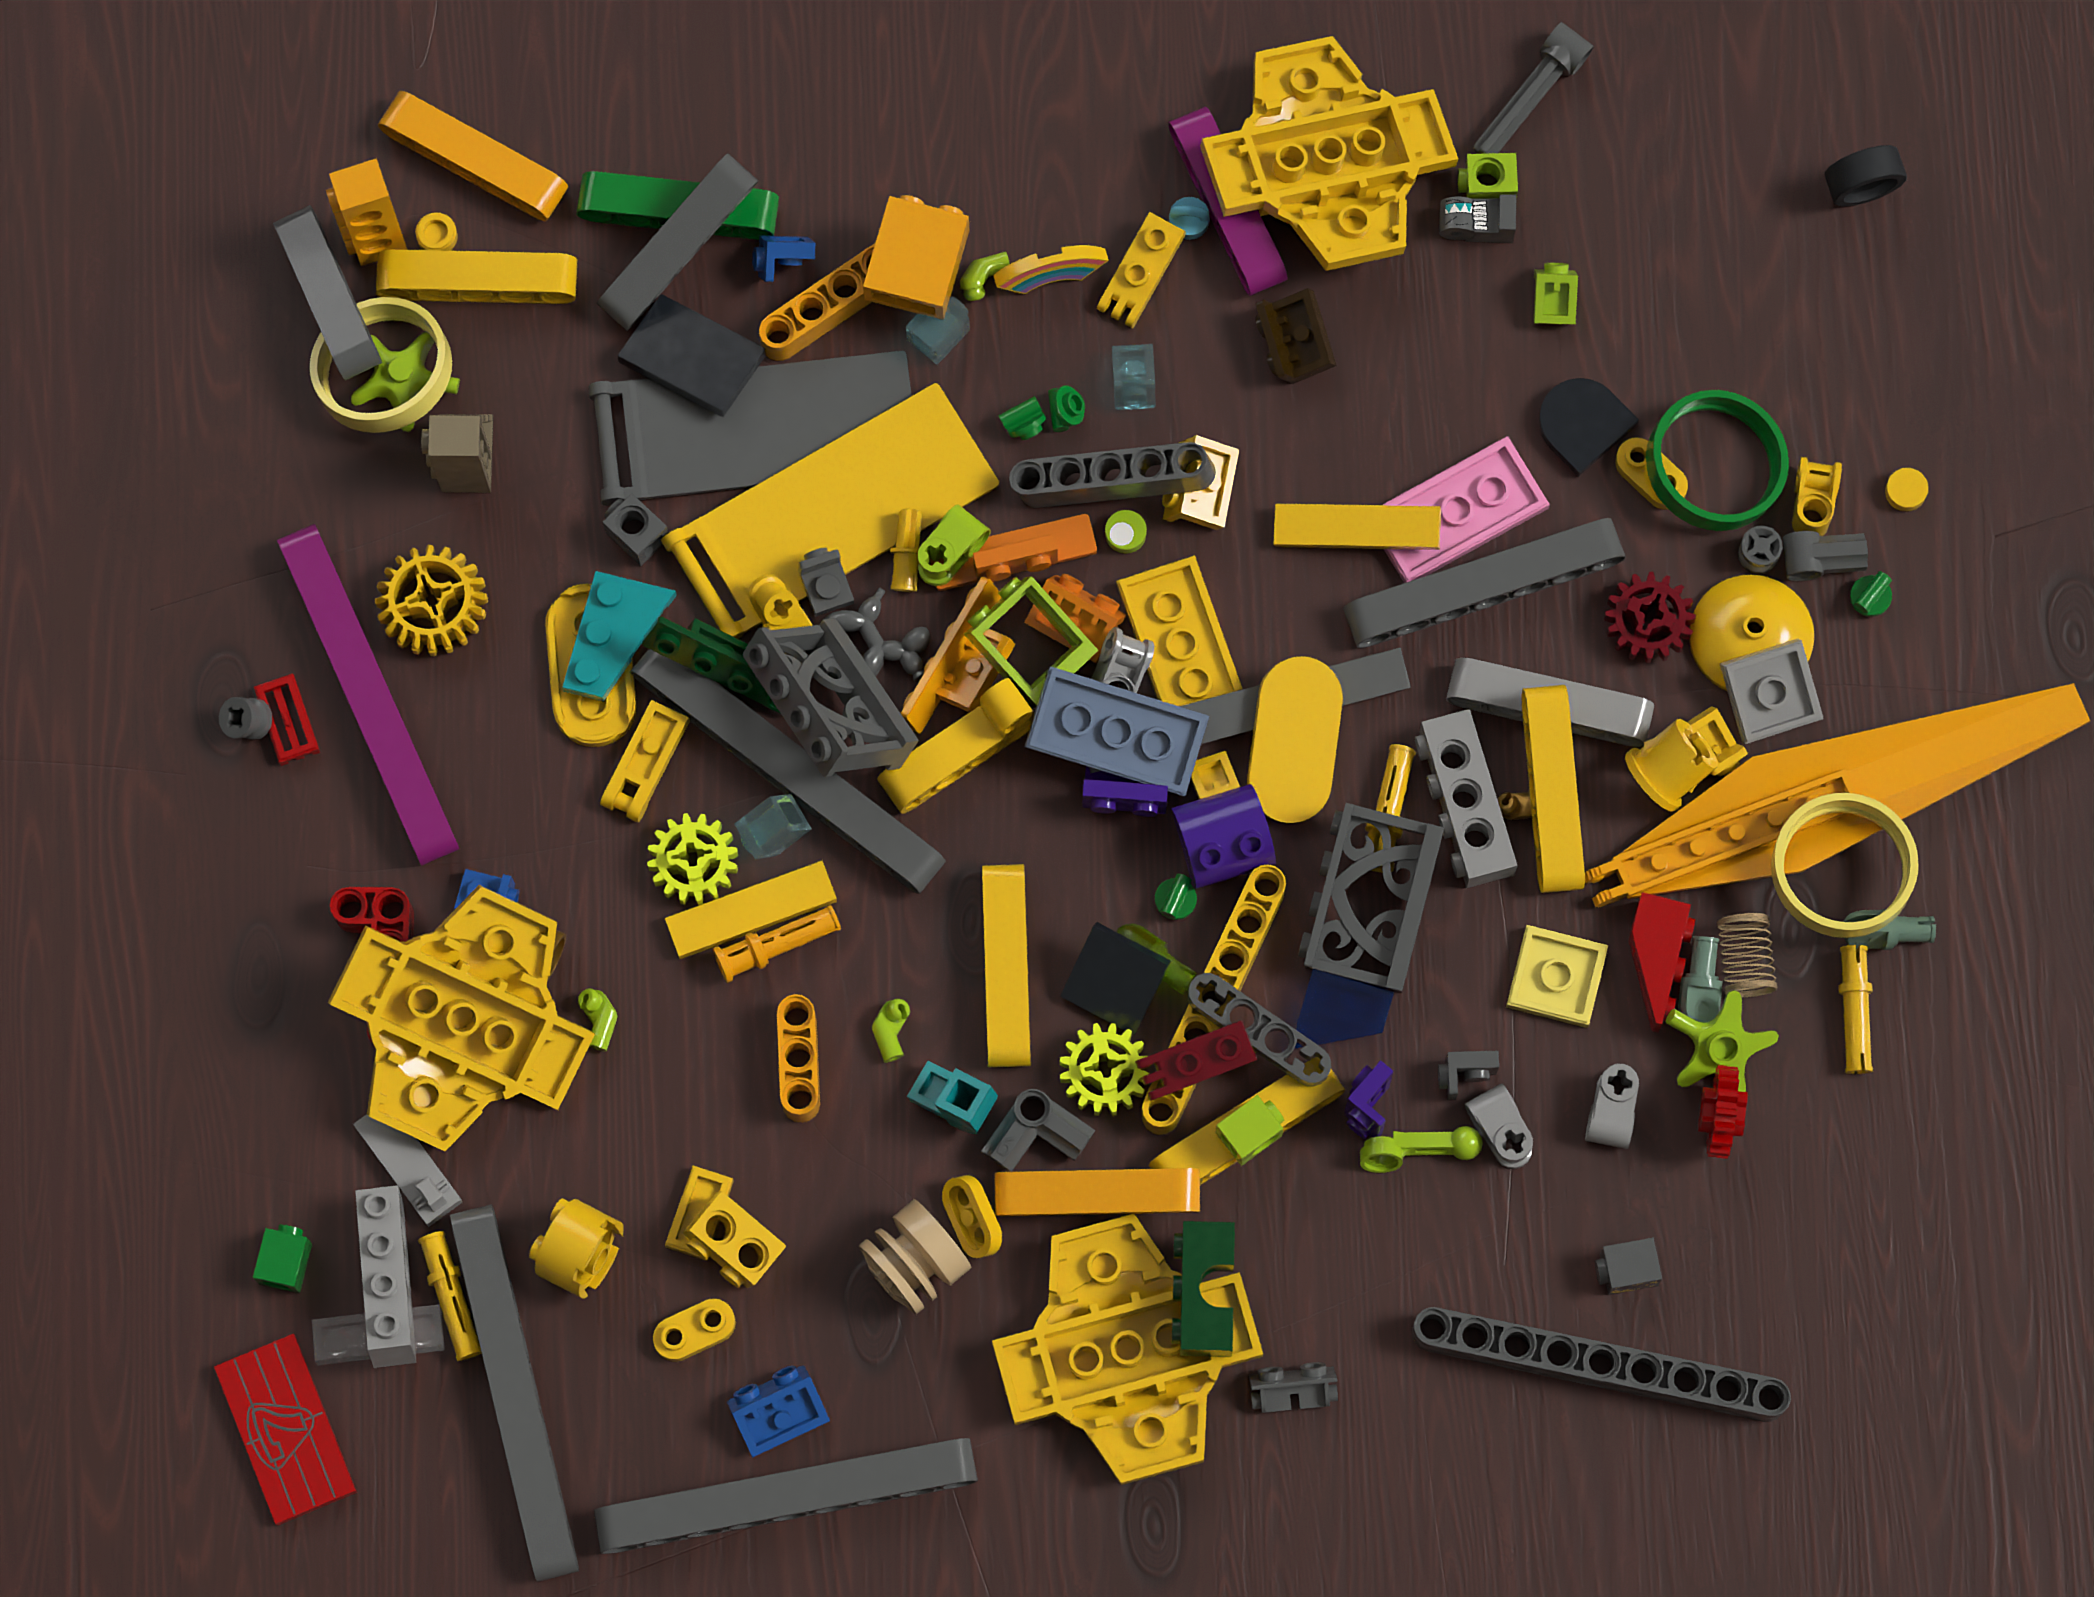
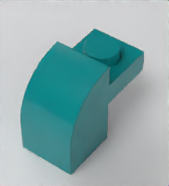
M927 1061L907 1097L912 1103L946 1119L951 1126L970 1134H977L996 1102L998 1095L990 1085L957 1068L952 1073Z

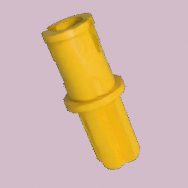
M902 509L898 513L896 547L891 548V553H894L891 590L917 592L918 549L922 513L916 509Z

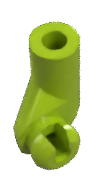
M1006 251L979 258L970 263L960 279V289L964 290L963 295L966 300L976 301L985 296L986 292L983 284H985L988 277L993 276L996 272L1010 264Z
M902 999L886 1002L872 1024V1031L885 1063L895 1061L904 1056L897 1034L910 1014V1007Z

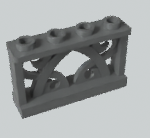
M836 618L823 619L820 625L778 630H769L767 627L758 628L744 650V659L823 777L833 776L835 772L885 766L887 770L900 769L918 743V738ZM804 650H807L810 655L808 656ZM812 676L823 686L835 691L845 706L842 715L816 701L810 692ZM846 737L851 738L853 746H846L844 743Z
M1350 803L1345 804L1344 811L1335 810L1330 834L1337 836L1333 852L1325 850L1319 875L1326 877L1322 893L1314 892L1308 915L1316 917L1312 934L1304 932L1298 953L1299 957L1305 958V968L1402 993L1444 827L1387 814ZM1363 823L1374 825L1382 836L1383 850L1374 852V844L1366 835V845L1361 849L1354 848L1350 840L1353 829ZM1388 826L1425 835L1423 844L1391 847ZM1344 851L1345 855L1355 863L1336 878ZM1398 861L1397 872L1402 868L1410 872V879L1407 883H1395L1391 875L1390 865L1392 862ZM1382 866L1384 881L1389 890L1398 898L1408 901L1406 910L1383 912L1376 916L1365 930L1353 913L1345 890L1362 875ZM1332 896L1334 906L1341 920H1331L1325 923ZM1385 921L1392 922L1396 927L1394 937L1385 938L1382 931L1377 941L1372 937L1374 931L1381 923ZM1336 932L1340 935L1341 942L1336 948H1343L1348 945L1352 937L1358 945L1348 958L1340 961L1331 960L1323 950V941L1327 934ZM1365 950L1378 961L1391 968L1389 976L1386 977L1351 967L1359 960Z

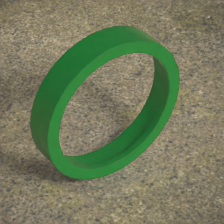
M1705 390L1692 393L1678 400L1658 421L1647 444L1646 467L1649 480L1656 495L1675 516L1698 528L1728 531L1751 524L1761 517L1776 501L1786 483L1789 457L1783 434L1773 418L1761 406L1737 393L1723 390ZM1713 410L1738 418L1755 432L1767 453L1769 480L1764 495L1753 508L1739 514H1716L1698 508L1679 494L1666 475L1661 456L1662 438L1670 425L1677 419L1692 412Z

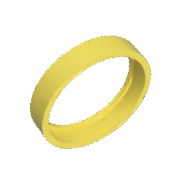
M379 297L359 302L357 306L366 326L381 321H404L422 328L432 337L436 343L438 354L430 379L412 399L391 410L377 413H360L345 409L335 402L330 392L328 376L333 357L322 333H320L310 358L311 381L326 410L341 424L354 430L370 433L397 430L423 417L440 400L447 388L452 372L451 349L435 318L420 305L394 297Z
M1854 793L1827 794L1805 803L1785 822L1772 854V879L1775 890L1784 907L1796 920L1806 927L1832 937H1860L1885 927L1905 907L1917 880L1918 854L1914 839L1905 823L1883 803ZM1829 813H1852L1873 821L1887 832L1899 851L1903 873L1899 892L1885 911L1876 917L1864 921L1840 922L1814 913L1799 901L1786 880L1784 857L1791 838L1808 821Z

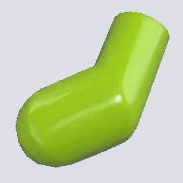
M588 988L580 993L578 1005L593 1024L591 1031L595 1033V1036L589 1047L606 1052L617 1021V1012L602 991Z

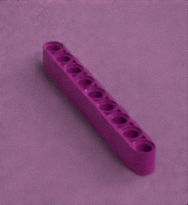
M315 523L277 539L421 866L459 850L458 843Z

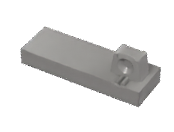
M367 1114L353 1124L428 1227L463 1202L417 1138L379 1122Z

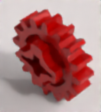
M1717 1065L1715 1077L1713 1078V1088L1703 1087L1698 1132L1708 1133L1706 1140L1707 1157L1728 1159L1733 1136L1743 1137L1748 1092L1738 1091V1067Z

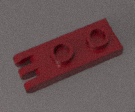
M1243 1020L1139 1059L1135 1063L1138 1069L1147 1068L1152 1064L1155 1065L1156 1072L1141 1077L1144 1085L1160 1080L1162 1083V1088H1155L1147 1093L1150 1101L1258 1059Z

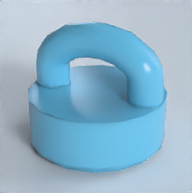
M1183 197L1177 200L1171 207L1169 222L1185 230L1186 235L1184 239H1196L1202 236L1208 229L1210 222L1209 209L1198 198Z

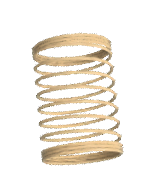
M1745 913L1727 916L1718 920V928L1725 930L1720 932L1719 936L1728 938L1739 937L1720 942L1722 946H1739L1724 949L1721 951V954L1740 955L1725 958L1722 960V963L1741 964L1726 967L1723 969V972L1742 973L1765 967L1773 968V971L1768 974L1742 973L1725 977L1724 981L1738 982L1726 986L1725 994L1727 995L1729 991L1736 990L1740 993L1741 997H1754L1776 991L1778 988L1775 982L1776 977L1772 975L1775 968L1770 966L1773 964L1774 959L1769 957L1772 955L1773 950L1768 948L1771 946L1772 941L1767 939L1770 937L1771 932L1766 930L1770 926L1769 916L1762 913ZM1738 921H1758L1748 924L1725 925V923ZM1758 930L1740 935H1721L1731 931ZM1762 931H1766L1769 933V935L1765 938L1740 937L1756 934ZM1739 939H1759L1756 941L1740 944H1722L1727 941ZM1762 940H1767V941L1770 942V944L1767 945L1766 947H1764V946H1741V945H1748V944H1752V943H1757V942H1760V941H1762ZM1740 948H1760L1741 953H1723ZM1763 949H1768L1771 951V953L1766 956L1741 955L1757 952ZM1741 957H1761L1741 962H1724ZM1764 958H1769L1772 960V962L1767 965L1742 964L1758 961ZM1742 966H1762L1741 971H1725L1729 968ZM1743 975H1762L1742 980H1726L1730 977ZM1766 976H1772V977H1774V980H1773V981H1771V980H1755V979L1763 978V977H1766ZM1764 986H1770V987H1767V988H1764V989H1758V990H1752V991H1743V990H1750V989L1760 988V987H1764Z

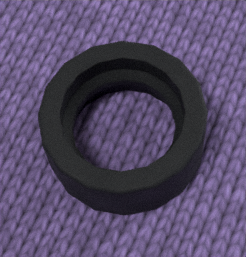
M1880 145L1854 152L1839 159L1824 172L1833 202L1841 207L1859 205L1879 199L1901 187L1907 180V174L1897 147L1892 145Z

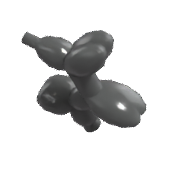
M879 587L874 596L867 598L860 605L858 612L841 610L825 616V619L836 618L846 633L860 632L869 648L863 655V659L875 676L879 673L885 659L888 661L900 660L905 672L913 675L914 682L922 678L924 673L922 671L923 661L918 653L924 651L929 645L931 639L930 632L926 627H916L906 634L902 642L896 640L884 641L873 623L880 614V600L886 592Z

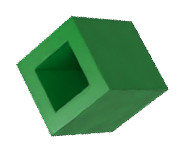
M279 1224L278 1230L265 1228L253 1275L254 1280L259 1285L300 1293L312 1248L310 1240L303 1236L304 1231L302 1229Z

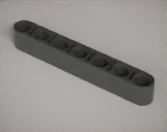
M1604 518L1361 597L1345 605L1343 610L1357 648H1366L1608 569L1624 561L1626 556L1612 519Z

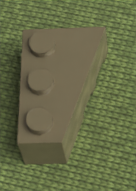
M493 414L430 415L429 429H422L421 448L422 454H426L427 467H431V478L437 479L441 492L491 493Z

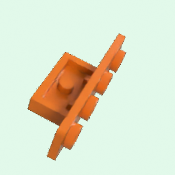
M1081 514L989 536L978 552L973 553V557L962 566L947 584L936 586L938 591L977 583L982 576L990 579L992 582L1000 581L1010 577L1011 574L1023 571L1038 572L1049 568L1053 564L1094 555L1097 553V546L1089 516ZM941 558V559H940L939 561H937V562H939V563H941V564L943 565V564H944V559ZM932 559L929 560L930 565L932 566L935 563V561H933Z

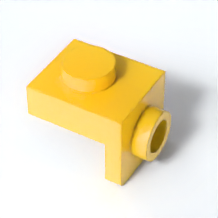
M1711 706L1687 722L1692 726L1693 732L1690 736L1698 731L1716 755L1718 767L1710 773L1711 775L1722 776L1732 772L1740 765L1739 760L1748 754L1744 746L1736 743L1717 708Z

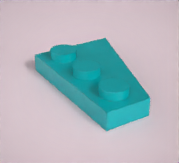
M595 571L562 686L563 692L604 702L631 663V658L641 645L644 635L677 596L676 591Z

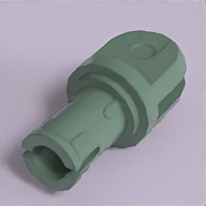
M1882 908V910L1855 911L1850 913L1843 922L1868 920L1880 915L1887 908ZM1897 916L1878 931L1860 937L1844 939L1849 945H1856V948L1859 945H1865L1868 949L1893 950L1898 942L1934 943L1936 924L1931 925V923L1935 922L1934 916Z
M1692 936L1693 946L1690 973H1686L1680 982L1678 1010L1699 1022L1711 1021L1720 1011L1723 981H1720L1719 977L1715 976L1719 938Z

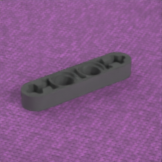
M1203 973L1197 975L1191 981L1188 988V1001L1196 1012L1222 1028L1232 1024L1230 1013L1234 1008H1248L1253 1013L1254 1022L1246 1030L1253 1049L1257 1054L1305 1086H1317L1327 1079L1331 1070V1059L1322 1047L1219 976L1212 973ZM1209 984L1216 987L1214 995L1222 1002L1225 1001L1227 994L1234 998L1226 1005L1222 1017L1215 1013L1220 1007L1218 1003L1211 999L1206 1000L1205 1003L1198 1000L1200 992L1196 989L1198 986L1206 988ZM1272 1031H1281L1287 1036L1289 1046L1281 1053L1271 1052L1265 1045V1036ZM1296 1043L1303 1046L1299 1051L1300 1056L1309 1061L1314 1056L1320 1059L1318 1067L1323 1071L1321 1074L1317 1072H1312L1310 1076L1304 1074L1305 1065L1296 1057L1292 1065L1285 1062L1292 1055Z

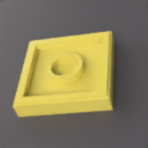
M1526 925L1506 1007L1588 1028L1608 945Z

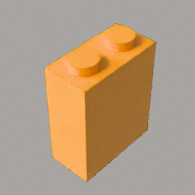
M902 195L900 198L889 196L863 284L864 300L944 320L970 230L969 216L963 215L960 209L953 206L942 205L940 208L924 205L922 200L913 196Z

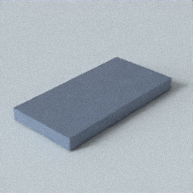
M1050 666L1048 667L1024 747L1142 784L1168 786V792L1185 796L1209 716Z

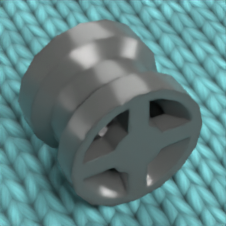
M1756 526L1749 529L1744 534L1738 550V560L1741 566L1753 574H1765L1771 571L1776 566L1783 549L1779 534L1773 528L1767 526ZM1756 554L1764 555V556H1765V559H1764L1763 557H1759V556H1755V555H1756Z
M232 697L225 701L220 708L219 725L228 737L251 740L261 739L271 728L272 712L264 700Z

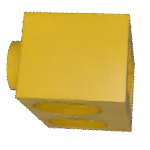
M722 1191L716 1193L682 1233L690 1240L687 1246L700 1258L707 1260L711 1257L723 1267L719 1271L720 1274L737 1288L742 1284L746 1288L754 1286L786 1247L782 1241ZM710 1218L719 1219L725 1226V1235L721 1241L711 1239L706 1232V1223ZM743 1245L751 1246L758 1255V1261L754 1268H747L739 1261L738 1253Z

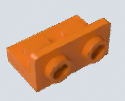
M1062 574L1061 577L1054 575L1048 578L1042 588L1099 650L1089 659L1097 663L1107 634L1113 627L1123 623L1126 614L1118 610L1120 605L1115 600L1103 594H1098L1097 597L1083 590L1084 584L1068 574ZM1033 604L1024 623L1071 648L1072 646Z

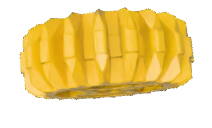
M428 545L425 549V556H420L416 548L410 550L412 560L408 562L402 556H397L395 558L399 567L397 571L393 568H385V576L391 582H378V591L384 595L375 598V604L377 608L383 609L377 617L381 624H388L385 629L387 636L391 638L399 635L397 644L400 648H404L412 642L413 653L419 655L424 645H427L430 656L435 657L438 652L437 646L443 645L447 653H452L453 646L451 642L457 639L461 645L466 646L468 640L464 632L478 633L479 627L472 619H485L486 612L479 606L488 603V597L486 593L479 592L486 586L482 577H475L478 572L475 564L465 566L466 557L464 554L459 553L451 560V550L449 547L445 546L439 556H436L433 545ZM428 573H443L453 577L458 583L452 584L450 581L437 583L430 578ZM417 578L418 585L414 593L404 597L405 602L399 603L405 587L413 579ZM426 586H429L431 594L437 599L438 604L435 606L438 615H434L432 607H429L425 599L428 596L425 589ZM464 598L463 606L458 615L452 621L446 623L445 616L449 608L458 604L459 599ZM412 617L413 620L426 618L433 623L435 628H418L409 624L404 619Z

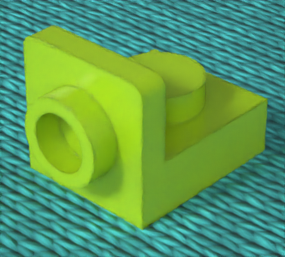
M1544 263V269H1534V323L1576 324L1578 275L1575 271L1568 270L1569 264Z

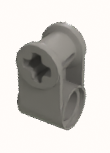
M1113 627L1104 640L1100 658L1091 679L1105 684L1118 681L1121 689L1137 693L1144 673L1152 661L1154 642L1145 639L1143 642L1123 635L1121 629ZM1126 649L1132 651L1133 653L1127 654L1125 652H1122V650Z
M1614 1064L1609 1066L1600 1076L1588 1118L1585 1141L1628 1149L1633 1131L1634 1109L1639 1087L1637 1073L1630 1066ZM1615 1076L1621 1077V1084L1628 1086L1620 1095L1615 1094L1614 1086L1608 1084V1082H1612Z
M1502 1083L1464 1104L1477 1131L1484 1137L1496 1160L1502 1166L1508 1169H1517L1528 1163L1532 1156L1533 1138L1521 1118L1513 1098ZM1511 1138L1514 1143L1522 1141L1520 1153L1516 1154L1513 1149L1505 1151L1507 1139Z

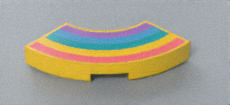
M1089 245L1061 247V254L1038 259L1035 253L1005 266L993 276L997 288L1027 294L1031 290L1051 282L1062 280L1082 281L1108 262L1109 259L1105 248Z

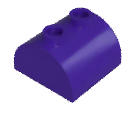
M1252 784L1171 808L1189 875L1195 889L1250 873L1260 865H1276V856L1269 827Z

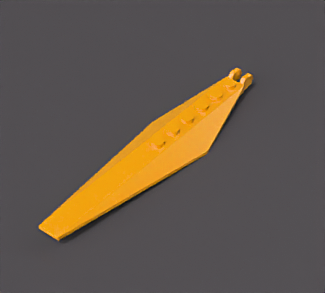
M2074 683L1753 756L1623 852L1614 856L1610 862L1586 871L1585 883H1596L1617 873L1621 885L1601 891L1592 898L1595 907L1599 908L1619 901L1624 897H1627V899L1640 897L1642 892L1657 895L1772 877V854L1781 829L1798 808L1812 799L1833 793L1860 794L1883 803L1903 820L2088 724L2091 720ZM1829 813L1816 817L1804 824L1791 838L1784 857L1785 875L1801 873L1883 829L1873 821L1852 813Z

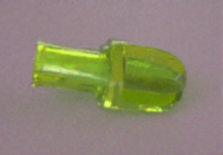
M1134 923L1124 924L1117 929V933L1171 960L1162 981L1170 985L1179 994H1185L1191 981L1198 973L1167 953V942L1158 938L1144 927Z

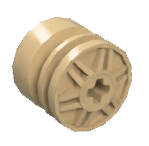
M913 1199L893 1216L895 1225L901 1233L896 1240L888 1232L879 1228L875 1231V1235L885 1248L883 1251H880L868 1239L864 1240L858 1247L866 1259L870 1272L884 1290L895 1301L906 1306L912 1313L918 1314L924 1309V1306L914 1292L917 1288L929 1300L933 1301L937 1298V1294L929 1281L931 1276L935 1274L941 1281L951 1286L972 1267L945 1229L923 1205Z

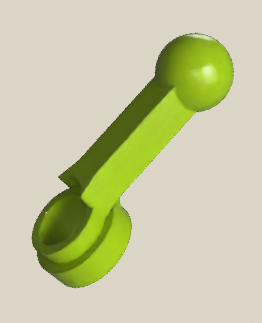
M1468 1126L1459 1127L1453 1132L1393 1131V1138L1378 1136L1364 1142V1147L1360 1150V1165L1363 1169L1370 1172L1386 1173L1400 1168L1405 1155H1454L1461 1160H1470L1480 1153L1483 1145L1482 1137L1477 1130Z

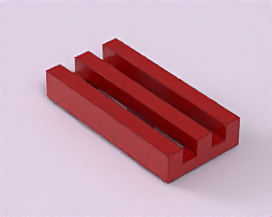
M292 673L255 686L254 690L257 698L264 700L268 705L265 693L273 691L292 746L291 750H284L272 715L269 734L280 765L289 764L288 761L293 759H303L305 755L311 753L312 755L321 753L294 674ZM287 685L289 686L308 744L302 746L300 745L281 689Z

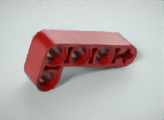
M345 887L335 892L331 898L330 911L339 927L346 932L362 933L366 925L400 942H406L414 937V910L406 894L398 888ZM354 901L362 905L361 911L354 918H344L341 916V910L345 904ZM399 902L404 905L403 912L398 917L389 919L383 916V910L389 903ZM367 1028L368 1038L370 1039V1041H371V1043H372V1040H371V1037H370V1035H369L368 1028Z

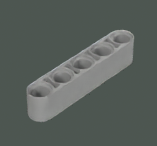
M1457 658L1455 660L1446 697L1449 703L1458 707L1523 722L1521 701L1523 688L1565 685L1569 698L1572 733L1632 747H1643L1644 742L1647 741L1655 706L1653 702L1638 696L1471 658Z

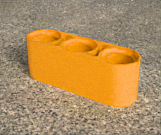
M794 994L784 998L777 1009L780 1099L787 1117L794 1122L803 1123L814 1118L820 1107L817 1019L811 1001L803 995ZM799 1008L805 1010L808 1013L806 1022L799 1026L788 1024L785 1018L792 1009ZM799 1049L809 1053L810 1060L803 1067H793L788 1064L787 1058L794 1050ZM805 1091L812 1096L810 1104L803 1109H795L790 1106L789 1098L795 1092Z

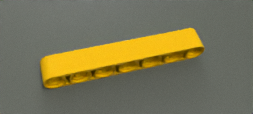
M1260 865L1252 871L1204 973H1212L1219 976L1239 991H1241L1284 898L1286 880L1282 871L1276 866ZM1268 879L1277 885L1278 890L1273 895L1264 896L1257 892L1255 885L1261 880ZM1250 916L1257 919L1261 927L1254 933H1245L1240 930L1237 923L1241 918ZM1226 954H1236L1242 959L1243 965L1237 970H1226L1222 967L1220 959ZM1209 984L1206 988L1198 986L1196 988L1200 992L1198 1000L1204 1003L1202 1000L1204 994L1209 991H1215L1216 987L1212 984ZM1227 994L1225 1003L1215 1013L1222 1017L1226 1005L1234 998ZM1189 1003L1169 1048L1186 1042L1184 1035L1190 1029L1199 1028L1207 1034L1220 1029V1027L1196 1012ZM1161 1081L1152 1082L1147 1093L1155 1088H1162ZM1196 1084L1150 1101L1148 1094H1146L1142 1105V1122L1146 1129L1158 1135L1168 1134L1173 1131L1180 1121ZM1163 1103L1171 1108L1173 1114L1166 1121H1156L1149 1114L1150 1108L1155 1104Z

